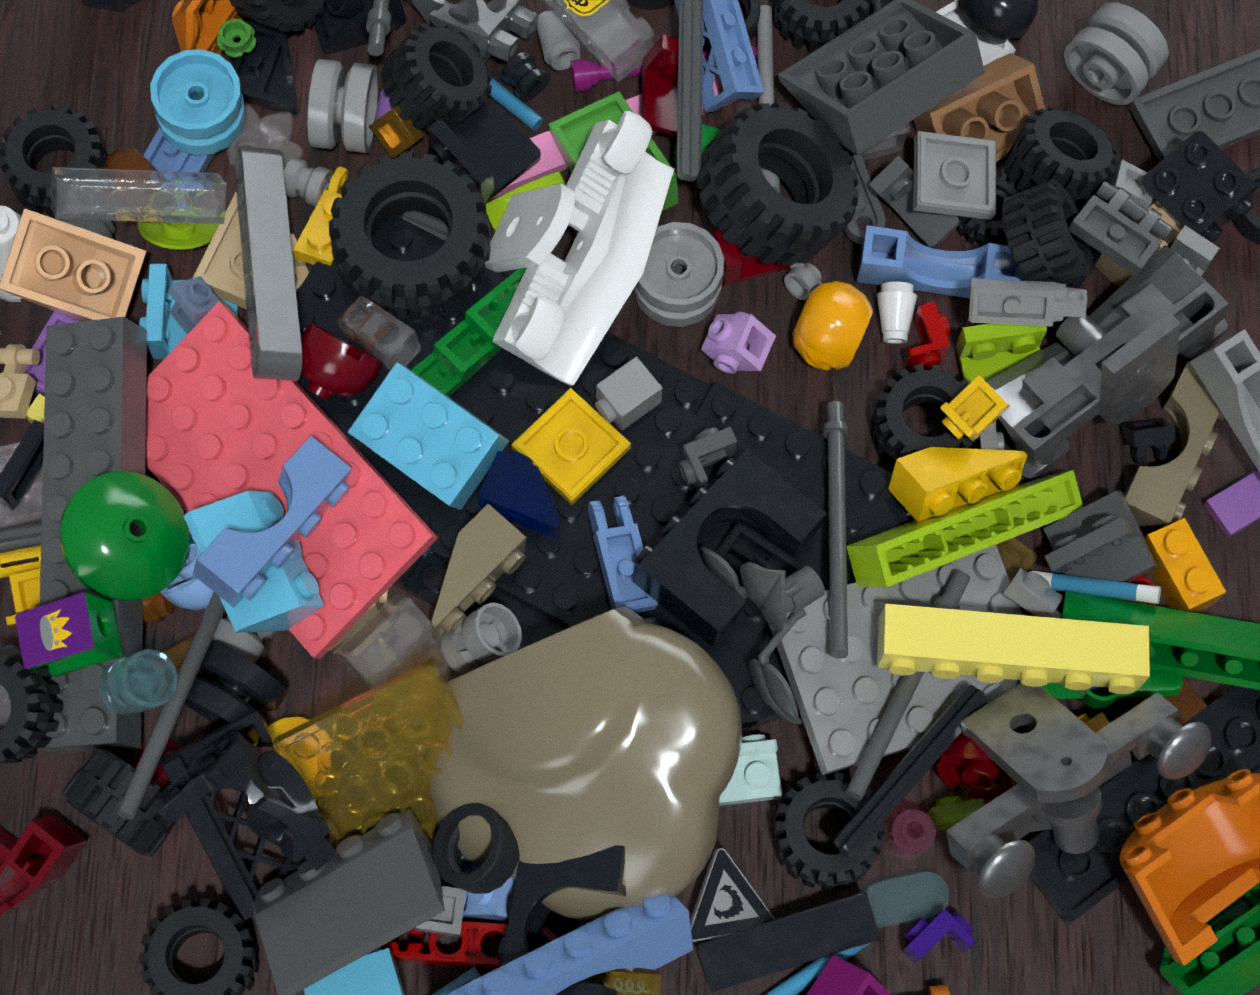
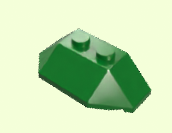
M1260 882L1205 923L1211 926L1218 941L1185 966L1178 964L1170 956L1165 946L1160 973L1180 995H1244L1260 984Z

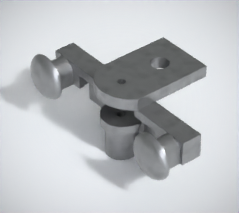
M1020 683L960 721L962 733L971 738L991 760L1018 784L946 830L950 854L969 872L974 870L979 875L978 887L982 894L990 898L1007 896L1025 883L1035 864V852L1032 845L1025 840H1019L1029 832L1053 829L1055 843L1061 850L1072 854L1089 851L1096 845L1099 838L1096 818L1102 807L1099 786L1132 765L1130 750L1138 760H1141L1148 754L1158 760V772L1162 777L1173 780L1180 779L1194 772L1205 760L1211 746V732L1202 722H1193L1183 727L1179 722L1178 709L1157 692L1095 733L1041 686L1031 687ZM1028 725L1034 727L1029 733L1020 734L1014 732L1019 726Z

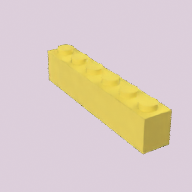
M885 603L878 618L877 668L889 669L890 673L902 676L912 675L919 671L931 672L934 677L940 679H955L960 675L977 676V680L985 683H997L1004 679L1021 680V684L1031 687L1044 686L1049 682L1065 684V687L1070 690H1087L1092 686L1108 687L1110 692L1116 694H1129L1139 690L1150 677L1149 626Z

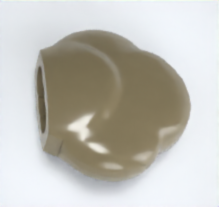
M624 606L610 610L542 639L446 683L445 711L436 727L427 759L428 794L433 814L439 826L452 810L464 804L480 803L495 810L506 820L518 843L519 860L531 864L557 863L590 855L615 845L625 846L622 885L626 886V897L567 888L552 893L541 902L553 912L579 921L592 922L620 907L641 906L645 897L667 894L670 898L673 896L678 898L696 880L715 847L719 826L720 796L734 774L742 742L741 710L733 686L721 667L701 646L690 638L669 628L645 623L641 616ZM468 816L461 820L458 825L460 839L457 846L463 858L480 868L491 850L492 833L490 825L484 817ZM517 864V866H516V868H515V870H514L513 875L511 876V878H513L515 881H516V875H517L518 864Z

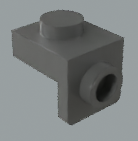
M731 427L720 431L718 428L707 429L695 437V441L683 445L682 461L678 462V466L686 485L693 484L697 492L703 486L707 487L708 478L703 468L735 455L737 440Z

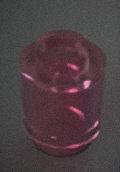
M911 809L900 813L887 832L889 849L894 855L904 860H914L921 857L935 840V824L930 816L920 810ZM906 828L914 829L920 838L913 839L909 837Z

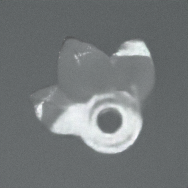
M245 105L246 121L241 134L228 147L227 151L229 161L234 168L239 146L280 150L282 153L283 169H285L292 157L301 158L303 149L299 145L290 142L293 131L291 113H275L259 119L256 111L251 106Z

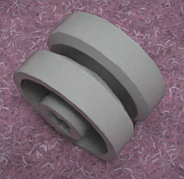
M1117 2L1105 3L1100 6L1088 19L1085 28L1080 30L1067 44L1064 52L1067 68L1075 80L1097 98L1114 105H1128L1133 102L1144 90L1148 80L1155 76L1167 62L1169 55L1166 39L1159 28L1144 14L1130 6Z
M326 59L317 60L312 74L308 102L307 127L311 147L333 150L341 136L347 151L369 153L374 139V133L369 125L374 123L379 97V76L376 65L354 63L346 77L345 69L341 62Z
M671 222L657 227L644 273L633 289L638 306L650 319L665 326L685 327L700 322L714 310L720 298L724 272V256L719 243L707 230L692 223Z

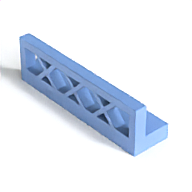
M674 0L679 17V0ZM703 0V45L707 37L712 48L708 60L704 58L703 54L702 102L705 112H715L733 99L754 100L765 92L739 1ZM716 74L720 76L724 90L717 96H715L713 89Z

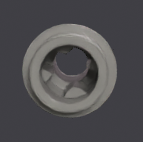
M545 11L539 14L536 29L545 62L556 70L570 68L571 60L580 59V42L557 17L555 12Z

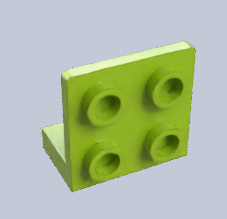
M991 323L963 327L955 345L963 380L965 379L970 384L980 375L985 381H988L1041 351L1040 344L1047 332V327Z

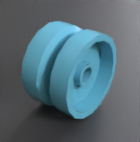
M203 49L184 50L168 57L156 69L150 83L151 102L156 113L158 126L164 138L176 149L193 155L214 154L229 147L240 136L246 121L245 104L241 93L239 77L232 64L219 54Z

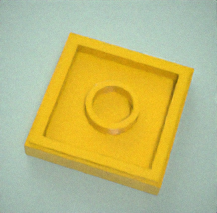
M570 388L511 446L512 450L573 505L631 448V443Z

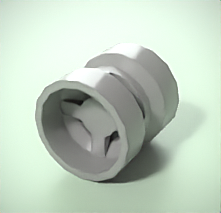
M292 157L284 169L286 196L294 199L300 195L307 204L316 207L324 190H328L333 171L321 166L309 168L306 161Z

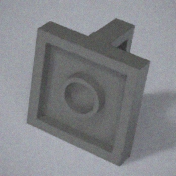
M1116 490L1043 528L1054 550L1045 555L1048 565L1053 572L1127 583L1158 567L1122 491Z

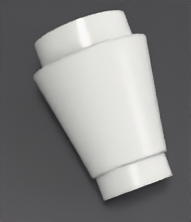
M885 282L881 284V292L877 293L883 342L892 344L907 342L917 295L913 293V284L906 282Z

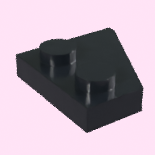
M248 21L247 24L255 31L256 46L250 53L234 58L232 66L240 80L244 102L298 115L299 106L286 32Z

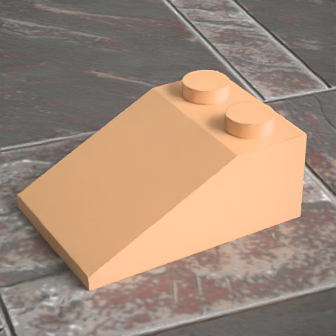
M24 208L0 280V290L80 321L125 317L146 251Z

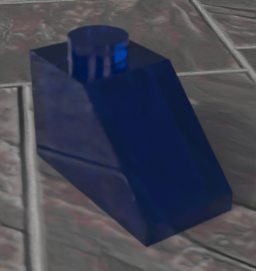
M498 451L477 495L479 509H483L489 504L506 520L558 540L560 535V519L538 466L533 465L534 462L521 453L510 452L508 455Z

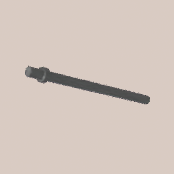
M831 401L827 404V422L823 425V435L828 440L830 655L833 658L842 659L848 656L844 439L848 436V424L844 422V404L840 401Z
M215 592L212 594L117 811V814L125 819L134 820L225 611L219 595Z

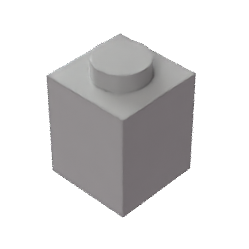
M635 357L596 385L597 402H595V407L608 423L614 421L622 431L661 403L663 388L638 357Z

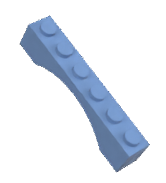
M667 894L645 897L641 906L620 907L445 995H555L570 985L596 974L625 968L655 970L693 950L689 911L675 896L670 898Z

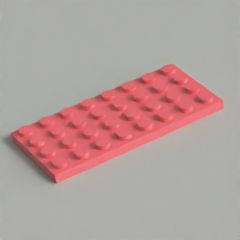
M218 301L146 378L145 465L161 484L172 493L187 513L246 491L273 492L274 497L279 500L284 509V516L287 513V502L278 480L283 465L310 436L314 437L352 468L346 483L350 486V490L336 507L328 504L319 515L323 519L309 537L305 538L301 534L297 538L302 550L301 556L307 569L319 585L318 593L324 606L289 628V631L313 658L321 659L439 537L297 381L256 379L253 377L249 330L226 304Z

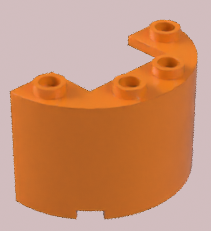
M1241 769L1230 774L1225 779L1209 783L1195 790L1184 788L1174 792L1167 799V805L1135 821V830L1126 840L1121 850V866L1170 956L1178 964L1185 966L1217 942L1218 939L1211 926L1205 923L1260 882V773L1251 774L1248 769Z

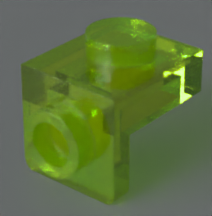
M951 796L936 800V807H931L925 815L929 832L951 828L983 807V799L962 802L961 796Z

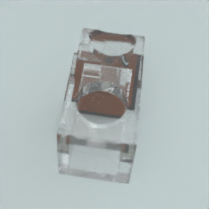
M359 296L337 320V324L348 337L381 360L390 371L396 362L406 367L421 350L415 330L365 297Z

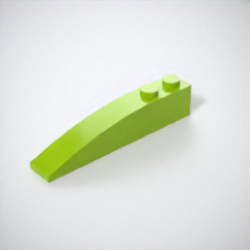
M1067 470L1017 485L1009 491H1000L984 497L976 503H968L952 509L942 516H934L920 522L916 520L846 547L858 587H890L1062 519L1084 507L1074 470Z

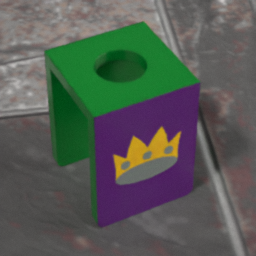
M82 592L17 613L15 616L25 669L32 670L48 665L52 676L59 677L123 656L112 601Z

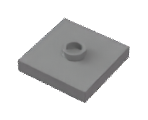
M918 131L914 136L913 211L992 220L996 215L995 141Z

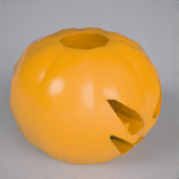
M838 281L822 283L810 292L792 333L793 346L807 364L824 371H828L830 368L839 370L850 365L873 313V308L866 295L851 284Z

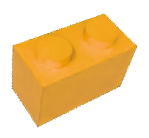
M1185 518L1152 532L1145 537L1158 565L1157 568L1149 571L1156 586L1161 587V595L1168 608L1198 613L1213 606L1226 593Z

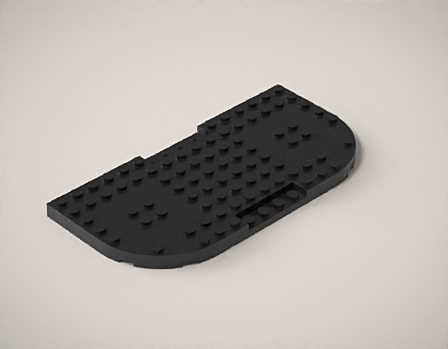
M396 215L386 219L377 228L372 238V245L377 251L386 257L399 261H416L426 258L439 250L446 242ZM332 250L334 258L332 265L329 266L316 261L296 292L301 336L308 323L311 322L330 332V335L332 334L349 342L383 363L370 386L357 396L345 398L332 394L328 401L307 389L310 381L302 374H300L297 383L439 537L393 584L436 608L458 533L489 504L526 536L524 552L526 558L512 574L508 575L504 572L494 582L496 588L493 593L481 604L475 601L464 612L466 616L489 603L502 604L510 609L521 627L522 640L520 647L517 649L520 650L612 610L593 539L594 532L592 531L588 514L589 502L599 500L602 504L609 529L618 527L613 511L614 498L619 496L626 497L633 523H637L643 548L650 543L656 547L664 538L662 531L669 521L677 514L683 518L691 509L689 503L697 493L693 484L686 485L678 466V462L682 461L683 445L695 441V437L707 429L718 428L720 431L731 427L737 440L735 455L732 456L735 461L748 450L826 512L817 533L794 558L804 565L811 567L821 579L825 591L830 590L828 440L716 381L712 386L608 331L574 386H569L551 377L506 349L501 348L470 379L449 396L510 440L460 510L447 505L353 437L348 431L396 362L412 370L433 352L436 342L465 319V312L502 283L510 274L506 272L497 273L486 268L481 281H473L474 291L466 299H462L460 296L454 298L455 307L445 312L441 307L432 309L433 316L420 318V312H409L408 319L396 318L394 310L388 309L386 314H382L373 310L371 300L367 303H362L354 296L352 287H346L340 276ZM367 311L395 329L374 353L346 335ZM638 357L663 388L661 403L622 431L614 421L610 423L631 443V448L571 505L512 450L511 444L570 388L598 412L595 407V402H597L596 385L629 361ZM845 449L846 546L914 521V517L888 490L893 473ZM729 458L703 468L708 478L707 488L710 489L717 482L718 479L715 476ZM725 522L716 524L699 535L697 538V548L701 560L702 557L699 549L705 547L716 553L737 523ZM745 525V526L748 527L749 529L753 530L754 532H756L757 534H759L760 536H762L763 538H765L762 534H760V533H759L758 531H756L755 529H753V528H751V527ZM738 537L736 542L779 570H784L786 575L790 576L794 573L741 537ZM846 547L848 585L855 583L856 580ZM731 550L728 551L730 555L745 564L747 562ZM737 575L739 585L744 587L742 578ZM751 598L744 599L747 602L740 618L713 648L659 603L653 610L636 613L643 618L645 623L666 627L690 638L717 662L732 684L738 698L742 730L758 727L782 718L763 701L751 678L749 662L753 659L758 660L759 654L773 638L768 622L763 617L758 605ZM776 647L770 654V664L782 674L790 686Z

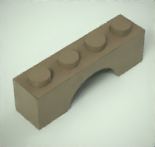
M1188 361L1177 375L1162 408V411L1172 420L1178 432L1179 452L1177 458L1161 466H1139L1123 494L1138 526L1151 532H1155L1181 519L1186 504L1180 500L1185 489L1192 491L1200 477L1202 468L1197 467L1196 464L1201 454L1206 456L1209 454L1216 441L1218 433L1212 431L1216 420L1223 421L1225 418L1195 369Z

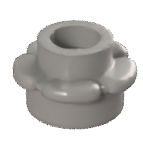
M795 263L790 266L791 270L784 278L785 286L797 299L807 300L810 292L822 284L820 282L822 279L821 273L810 263Z

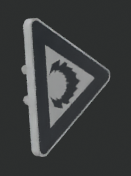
M717 848L713 852L690 919L692 942L726 936L775 920L723 848Z

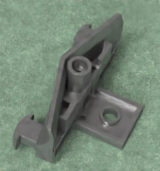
M1166 245L1147 262L1137 277L1132 275L1090 316L1086 314V317H1068L1057 330L1056 337L1059 341L986 381L1010 406L998 419L1015 443V450L1024 451L1027 454L1022 471L1024 477L1033 479L1056 464L1070 449L1066 438L1075 431H1078L1080 427L1085 426L1088 421H1091L1098 414L1109 425L1120 424L1137 415L1152 403L1174 378L1176 359L1179 353L1184 357L1193 358L1213 345L1228 330L1225 318L1227 317L1229 303L1179 254Z

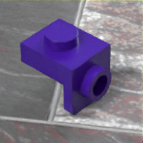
M944 909L930 924L922 918L905 935L911 943L902 952L915 964L945 934L963 952L970 949L976 943V940L970 935L973 932V928L960 914L954 912L951 915Z

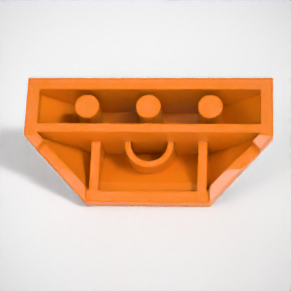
M180 0L172 14V22L181 52L184 50L203 49L220 56L224 52L217 45L220 27L228 20L240 19L244 21L245 18L236 12L237 7L231 5L229 0Z

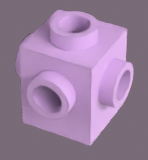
M744 312L717 314L709 327L708 335L701 350L713 359L714 366L723 372L735 374L737 371H761L776 335L752 314Z

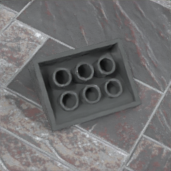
M894 0L779 73L778 77L780 82L814 119L818 118L825 123L824 128L831 135L833 133L837 135L841 140L840 144L860 155L864 151L873 148L875 144L893 132L904 128L907 123L927 110L936 107L939 102L959 89L968 86L970 82L984 74L985 71L975 32L913 0Z
M411 809L401 814H389L382 818L374 829L361 836L352 835L344 839L337 846V853L319 870L316 871L308 861H305L300 865L297 872L282 880L276 878L267 882L255 894L254 915L278 995H294L445 911L441 879L432 856L433 843Z

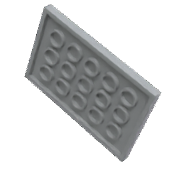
M996 545L890 587H858L856 582L848 584V656L846 658L837 659L830 655V590H826L824 596L804 608L806 615L797 620L777 645V649L822 775L860 763L903 677L902 675L890 673L889 669L877 668L878 618L885 603L932 607L936 598L943 596L954 572L962 571L970 576V581L958 603L960 610L1023 615L1020 606L1003 595L1010 584V580ZM791 612L787 613V620L792 615ZM770 626L774 637L778 631ZM924 672L883 757L913 748L966 686L973 685L985 694L984 696L987 699L985 705L1014 688L1017 680L1004 679L997 683H985L977 680V676L960 675L955 679H940L934 677L931 672Z

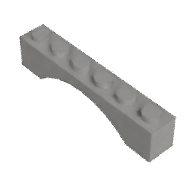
M1244 329L1211 347L1191 360L1190 363L1260 473V352Z

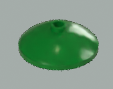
M114 471L89 480L69 499L60 522V545L70 570L88 589L112 600L137 601L164 590L180 574L189 551V528L183 517L185 514L179 502L162 484L139 473ZM130 523H135L140 527V537H136L130 532Z

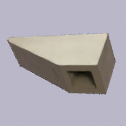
M489 504L458 533L431 621V637L435 640L444 632L448 634L453 633L466 618L464 612L475 601L478 604L483 603L495 590L496 584L494 582L504 572L508 575L512 574L526 558L524 554L526 536Z

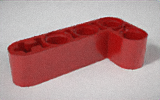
M462 921L461 933L459 935L462 938V945L458 952L451 955L443 954L438 950V942L442 934L430 933L428 939L430 954H424L425 947L420 943L409 944L407 951L403 952L398 943L394 942L395 939L384 945L391 950L398 962L405 964L468 968L475 966V968L497 969L501 967L499 957L492 958L486 956L482 952V945L486 938L490 936L506 937L508 924ZM542 928V939L547 940L549 943L557 939L555 934L548 928ZM409 930L414 939L426 940L425 932Z

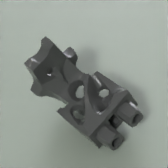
M403 0L413 5L420 12L427 25L431 22H438L444 27L447 24L454 27L455 32L465 34L468 37L467 40L471 44L475 43L480 49L478 52L482 57H485L486 61L493 55L509 62L515 56L520 38L510 33L513 31L529 39L537 28L538 14L525 8L524 0H485L488 2L486 4L483 0H459L456 4L448 3L445 0Z

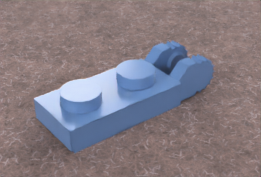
M619 496L614 498L613 511L618 527L609 529L602 504L599 500L589 502L588 514L592 531L594 532L593 539L612 610L624 606L635 613L655 609L658 602L633 583L638 567L634 562L644 548L637 523H633L626 497Z

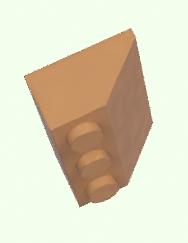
M1012 53L984 65V74L970 82L965 88L959 89L939 102L936 107L916 117L914 123L917 132L923 131L995 141L996 162L1005 158L1029 116L1035 114L1036 110L1045 109L1034 63Z

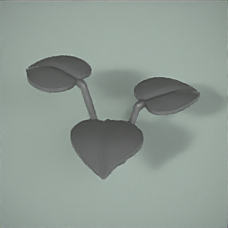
M705 547L700 548L699 551L703 563L708 570L743 599L751 598L758 605L768 624L778 631L759 654L758 660L753 659L749 662L751 678L760 697L777 715L792 723L802 724L803 720L798 717L796 702L790 686L782 674L770 664L769 657L797 620L806 615L804 608L825 595L821 579L809 566H804L785 578L784 570L767 569L755 563L746 562L740 567V574L744 585L742 587L739 585L738 577L733 568L721 556ZM791 612L792 615L787 620V613Z

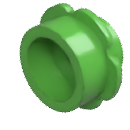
M228 20L220 27L217 45L220 50H225L226 55L229 57H242L243 54L250 53L255 48V31L243 20ZM235 38L241 39L239 42L233 41Z

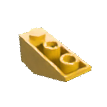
M929 447L896 459L888 490L914 519L920 522L934 516H942L948 511L968 503H976L982 498L1000 491L1011 490L1021 480L1027 454L1024 451Z

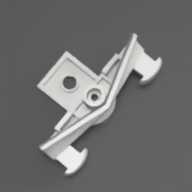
M624 111L618 125L609 119L595 123L566 186L560 183L512 196L490 242V258L485 262V268L497 273L526 268L492 342L569 386H574L644 273L674 172L673 168L659 162L645 152L651 139L652 128L642 116L631 111ZM569 225L579 232L565 261H562L551 254Z

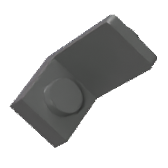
M899 156L869 183L930 248L937 247L961 223L960 219L954 215L913 211L914 171Z

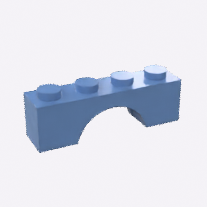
M867 225L861 244L856 282L880 286L885 282H906L913 284V290L970 298L971 278L1026 281L1007 245L988 243L974 250L945 251L918 243L907 231Z
M310 436L283 465L278 480L287 502V513L283 519L273 527L260 532L246 533L225 528L196 559L193 575L232 607H235L244 597L249 601L252 600L266 583L263 575L272 566H275L277 569L281 568L295 550L291 546L292 543L301 534L305 538L309 537L323 519L319 515L328 504L336 507L350 490V486L346 483L352 468L314 437Z

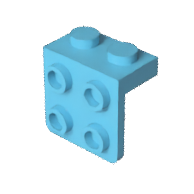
M150 264L149 279L142 280V301L147 303L146 317L140 318L139 326L147 330V347L153 359H165L187 335L169 313L176 301L169 294L168 290L173 283L184 280H173L166 264ZM219 298L238 317L239 306Z

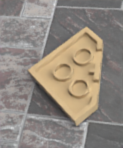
M235 192L193 278L201 276L217 297L247 309L237 194ZM294 233L290 234L292 257L293 249L297 243ZM293 258L297 292L309 271L305 265L306 262Z

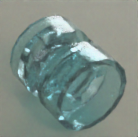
M146 649L116 660L107 666L100 678L99 690L102 700L110 710L120 715L130 716L163 705L169 701L177 689L178 675L175 665L168 656L157 650Z

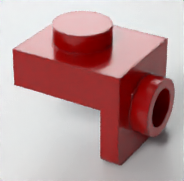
M934 301L919 305L916 312L914 324L922 345L908 350L904 360L907 370H911L914 365L923 364L924 370H930L932 364L941 365L950 348L948 320L944 314H939Z

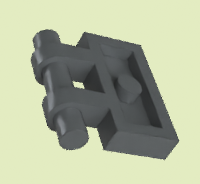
M1105 181L1097 191V196L1093 195L1073 220L1069 231L1137 277L1162 243L1160 239L1164 241L1174 227L1162 220V214L1151 208L1149 211L1131 199L1130 192L1122 187L1118 190Z

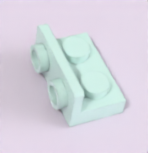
M760 734L742 737L738 763L731 780L720 796L719 806L781 799L782 790L776 756L778 749L776 739L766 740V736Z

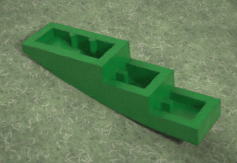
M526 268L517 269L465 312V319L436 342L433 352L416 365L412 371L448 397L470 379L502 348L492 342Z

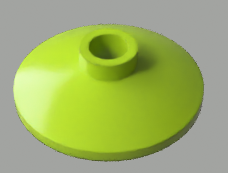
M174 198L154 202L141 211L159 214L164 222L137 221V228L144 239L156 246L185 250L197 248L211 242L220 224V220L216 212L203 203Z

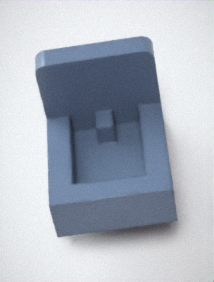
M201 276L173 283L168 290L169 294L176 301L169 313L186 334L201 321L218 301L221 302Z

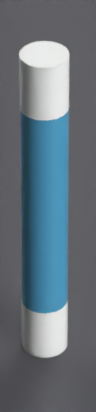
M1032 571L1044 577L1049 582L1050 588L1055 591L1066 592L1067 590L1101 597L1159 604L1161 587Z

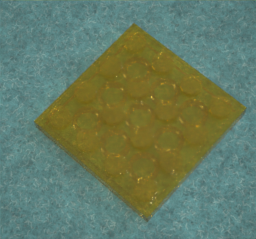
M431 658L275 737L273 746L303 777L315 799L323 821L328 825L329 834L337 846L344 839L352 835L361 836L374 829L377 823L385 816L392 813L401 814L408 809H411L431 842L434 843V837L439 825L435 818L436 810L431 799L432 774H441L443 768L435 767L443 748L448 752L449 757L452 754L451 747L447 741L451 736L454 722L460 730L464 719L455 696Z

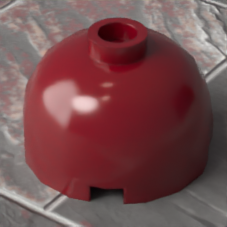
M311 322L308 323L301 336V374L310 381L307 389L328 401L332 394L345 398L357 396L370 386L383 365L382 362L343 339L332 334L330 335V332Z
M962 732L944 751L937 765L939 777L947 787L955 791L956 786L959 785L961 788L969 791L967 799L982 804L991 802L1018 784L991 760L971 738L965 736Z

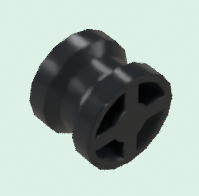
M523 51L511 58L504 66L500 78L506 85H512L515 88V95L522 102H526L536 97L547 86L550 74L545 68L538 67L535 64V57L529 51Z

